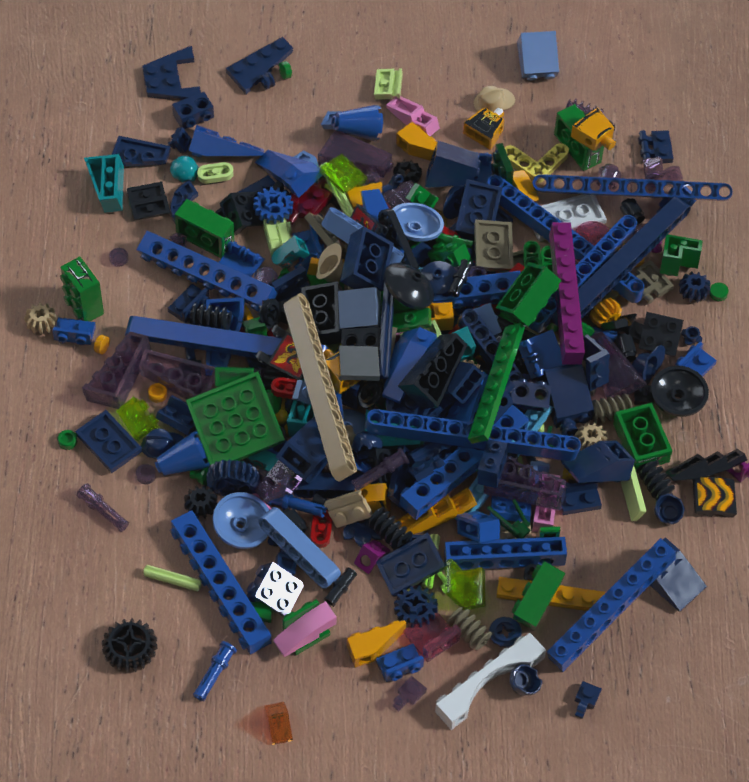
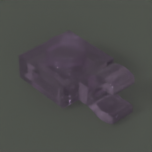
M411 676L398 689L397 693L399 695L393 700V707L400 711L408 702L414 705L427 692V688Z

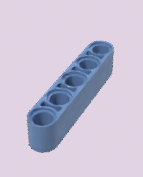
M332 207L329 208L321 223L325 229L348 244L350 235L364 227L343 212ZM394 246L389 265L400 263L404 257V254Z
M273 507L258 519L260 528L321 588L326 589L341 576L339 568L280 509Z

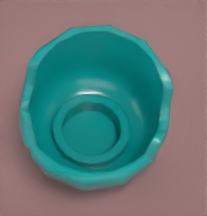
M180 156L171 163L170 172L174 179L182 183L185 180L193 182L198 177L197 171L199 167L193 158Z

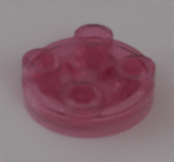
M597 221L584 222L576 229V233L594 246L609 231L606 225Z

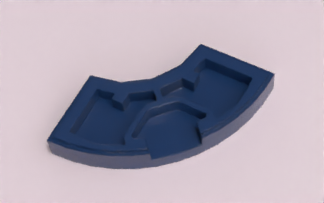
M190 180L178 187L170 203L171 217L174 223L175 213L185 200L193 201L198 197V192Z

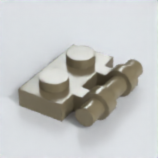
M651 260L636 268V277L648 286L644 288L642 300H645L648 304L654 301L651 294L654 293L659 298L673 290L674 285L664 274L660 273L659 268Z

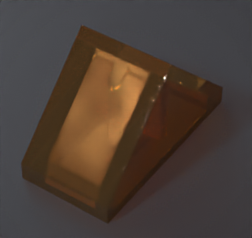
M285 702L265 705L264 710L272 745L293 741L289 713Z

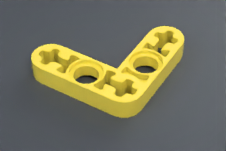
M559 143L552 147L537 162L515 146L509 145L504 147L506 153L509 154L508 158L512 167L517 171L525 170L532 181L535 176L540 175L538 173L541 171V168V174L551 175L568 158L569 153L568 146ZM549 160L552 161L554 164L548 166L545 164V161ZM524 161L527 162L529 165L523 167L519 163ZM539 179L537 183H541L545 179Z

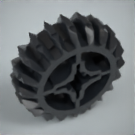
M123 618L122 624L115 622V628L109 626V633L104 634L105 640H102V652L105 655V660L107 662L110 661L112 667L117 665V670L119 671L123 667L127 673L130 668H133L136 672L138 666L144 669V662L150 664V657H155L156 655L155 650H157L158 646L154 630L149 629L147 623L142 625L140 619L134 623L133 618L130 619V622H126ZM134 634L141 636L145 641L141 640V638H136ZM130 640H131V641H132V643H131L132 646H129V651H128V644H130ZM115 650L123 652L125 656L119 655Z

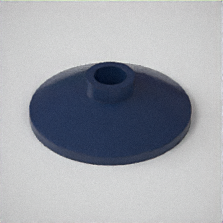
M443 261L431 262L421 271L430 281L434 295L446 294L453 282L452 277L454 273H457L452 265Z

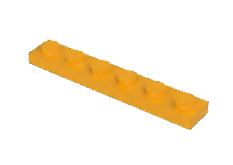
M499 576L496 598L515 601L519 599L522 601L524 597L521 595L527 582L532 583V581ZM560 585L549 606L588 611L606 592Z

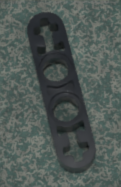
M390 208L381 210L378 214L379 223L389 229L385 235L386 239L394 243L393 246L400 250V247L404 250V257L400 263L409 264L419 270L417 261L396 213ZM393 230L397 234L396 239L393 237Z

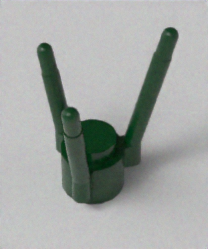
M515 499L512 502L522 522L518 520L513 525L490 506L487 507V510L499 519L500 525L516 539L525 538L531 530L528 528L530 523L525 518Z

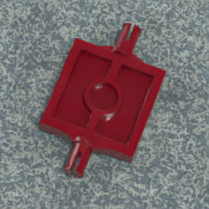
M322 178L317 185H312L299 198L293 193L290 194L291 201H293V210L289 219L286 220L293 225L297 218H304L309 212L314 215L321 212L333 198L332 192L323 189L328 184L326 179Z

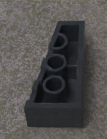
M457 333L439 335L400 382L398 387L421 409L438 408L468 344Z

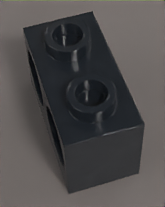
M380 327L342 329L341 346H349L352 343H356L354 346H368L369 343L375 342L372 346L378 347L379 355L381 329Z

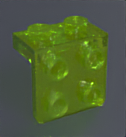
M340 154L319 169L320 173L342 193H347L354 187H362L368 178L343 154Z
M447 559V566H445L447 584L445 585L446 595L456 605L463 607V611L486 607L485 570L479 567L463 571L452 559Z

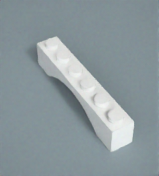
M531 633L525 637L520 636L512 647L504 648L496 659L487 661L483 669L479 672L474 671L470 674L467 681L463 684L458 683L447 696H441L436 702V714L452 730L467 719L473 698L487 682L497 676L511 672L512 669L520 664H527L533 668L545 659L546 649Z

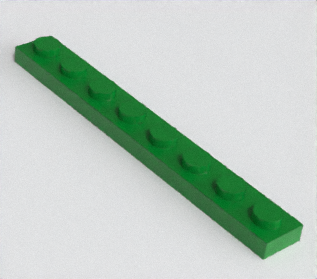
M522 323L508 325L504 329L468 436L471 444L489 440L525 329Z

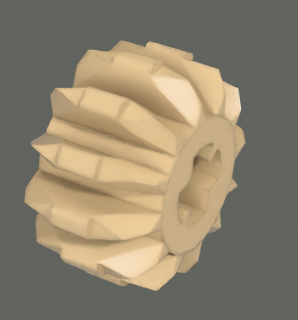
M39 302L38 306L32 304L31 309H27L24 320L28 330L32 329L34 334L39 331L42 335L43 331L49 333L50 328L55 327L57 315L53 307L50 308L48 303L42 306Z
M586 422L585 426L580 425L575 433V437L581 442L580 450L599 441H608L607 431L603 430L602 425L597 427L595 422L592 425Z

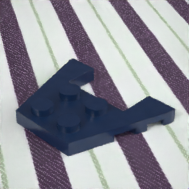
M192 46L142 65L147 97L168 100L170 98H179L184 100L201 93L200 86L181 88L178 74V64L194 62Z

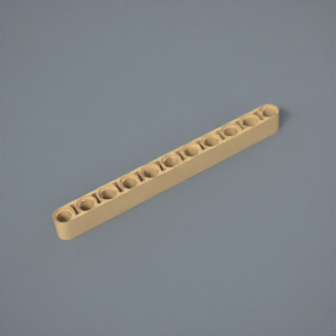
M299 293L284 303V310L329 468L335 480L340 482L355 473L357 466L309 302L303 294Z

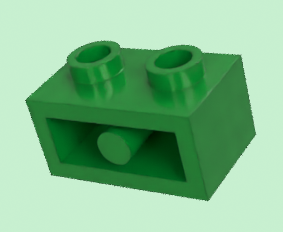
M440 242L435 244L433 249L428 252L431 262H447L454 267L456 272L462 259L469 260L467 264L470 261L472 262L465 243L451 242L444 244Z

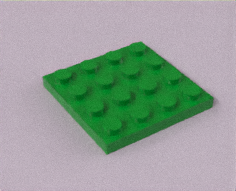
M258 371L186 400L210 465L215 464L216 461L221 462V460L228 461L231 459L240 461L286 442Z

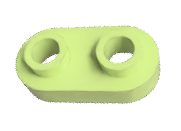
M227 162L203 165L197 171L198 180L205 184L228 181L234 174L233 166Z

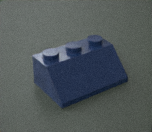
M362 227L352 233L340 282L353 289L376 287L382 292L384 289L383 274L389 266L394 243L366 227Z

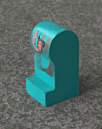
M294 235L273 252L272 262L282 268H289L299 257L305 259L310 253L304 240Z
M267 450L246 458L247 464L250 463L252 466L264 471L266 478L271 481L274 480V470L283 467V463L276 458V455Z

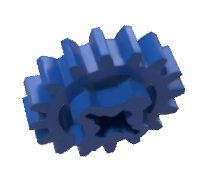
M270 187V191L264 188L263 193L258 192L257 197H254L253 210H255V215H260V220L266 219V223H269L270 220L274 224H276L277 220L282 223L284 218L289 219V214H292L293 201H291V195L286 196L287 191L280 192V188L273 190V187Z

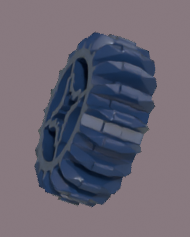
M231 459L228 461L221 460V462L216 461L215 464H211L206 476L207 486L212 488L215 494H221L222 496L237 492L254 494L260 483L259 471H257L256 467L250 463L246 464L245 461L240 462Z

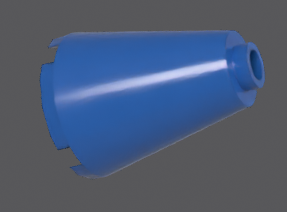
M371 105L337 112L332 117V127L336 131L377 141L380 139L377 137L378 133L382 134L383 113H379L378 110L381 107Z
M197 431L192 432L157 457L155 466L158 473L162 472L163 475L210 468L202 442L196 437L199 436Z

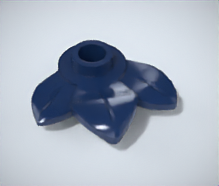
M370 518L364 519V523L354 522L348 524L343 530L344 540L354 538L357 545L361 548L364 544L370 542L371 538L376 540H382L379 534L375 533L374 529L369 527Z

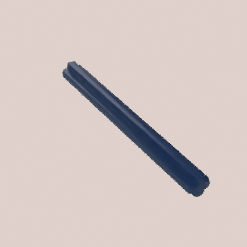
M385 283L379 347L380 379L383 380L389 377L394 310V297L388 291Z

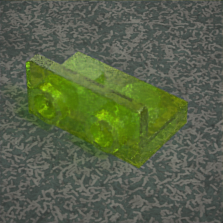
M133 396L116 411L134 439L139 441L151 430L160 427L157 424L159 421L155 418L156 416L148 411V404L143 399L139 400Z

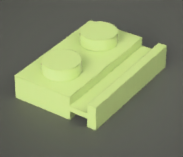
M399 68V70L377 69L374 90L375 100L392 99L393 97L400 99L403 76L402 68Z

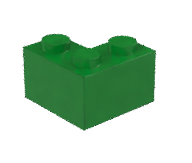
M668 234L665 237L660 273L668 276H678L680 266L698 269L703 240Z

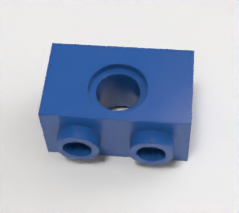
M479 511L457 515V534L479 543L500 539L501 526L499 519Z

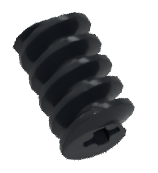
M194 303L190 313L191 325L215 327L229 330L232 312L227 313L226 307L220 312L219 306H216L213 311L212 305H209L206 310L205 304L202 303L200 308H198V304Z
M658 460L647 462L636 471L640 479L643 480L644 485L647 486V490L651 492V496L655 498V502L661 495L668 493L673 495L672 492L675 490L674 485L668 486L671 480L665 479L667 477L666 473H661L663 471L662 466L657 467L659 465Z
M381 507L370 517L369 527L374 529L375 533L379 534L382 539H385V542L390 544L392 549H398L411 539L413 533L411 531L407 532L406 526L401 527V521L396 522V517H390L391 512H384L385 507Z

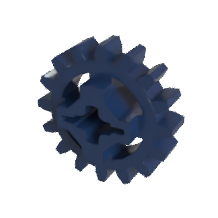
M410 586V591L403 589V595L397 594V600H394V611L398 621L405 620L406 625L411 623V628L415 624H418L421 628L423 622L428 625L429 618L434 620L435 613H438V601L435 599L434 593L429 594L428 588L423 591L421 586H418L415 590L413 586Z

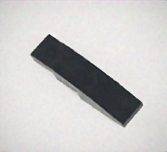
M735 449L726 455L717 451L706 458L697 454L665 471V473L673 481L696 479L731 469L747 461V457L739 449Z

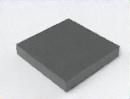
M339 346L340 380L379 381L378 347Z

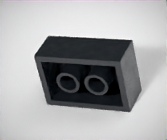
M339 282L301 287L302 294L309 302L320 343L322 345L341 343L342 330L339 325L338 291H343Z

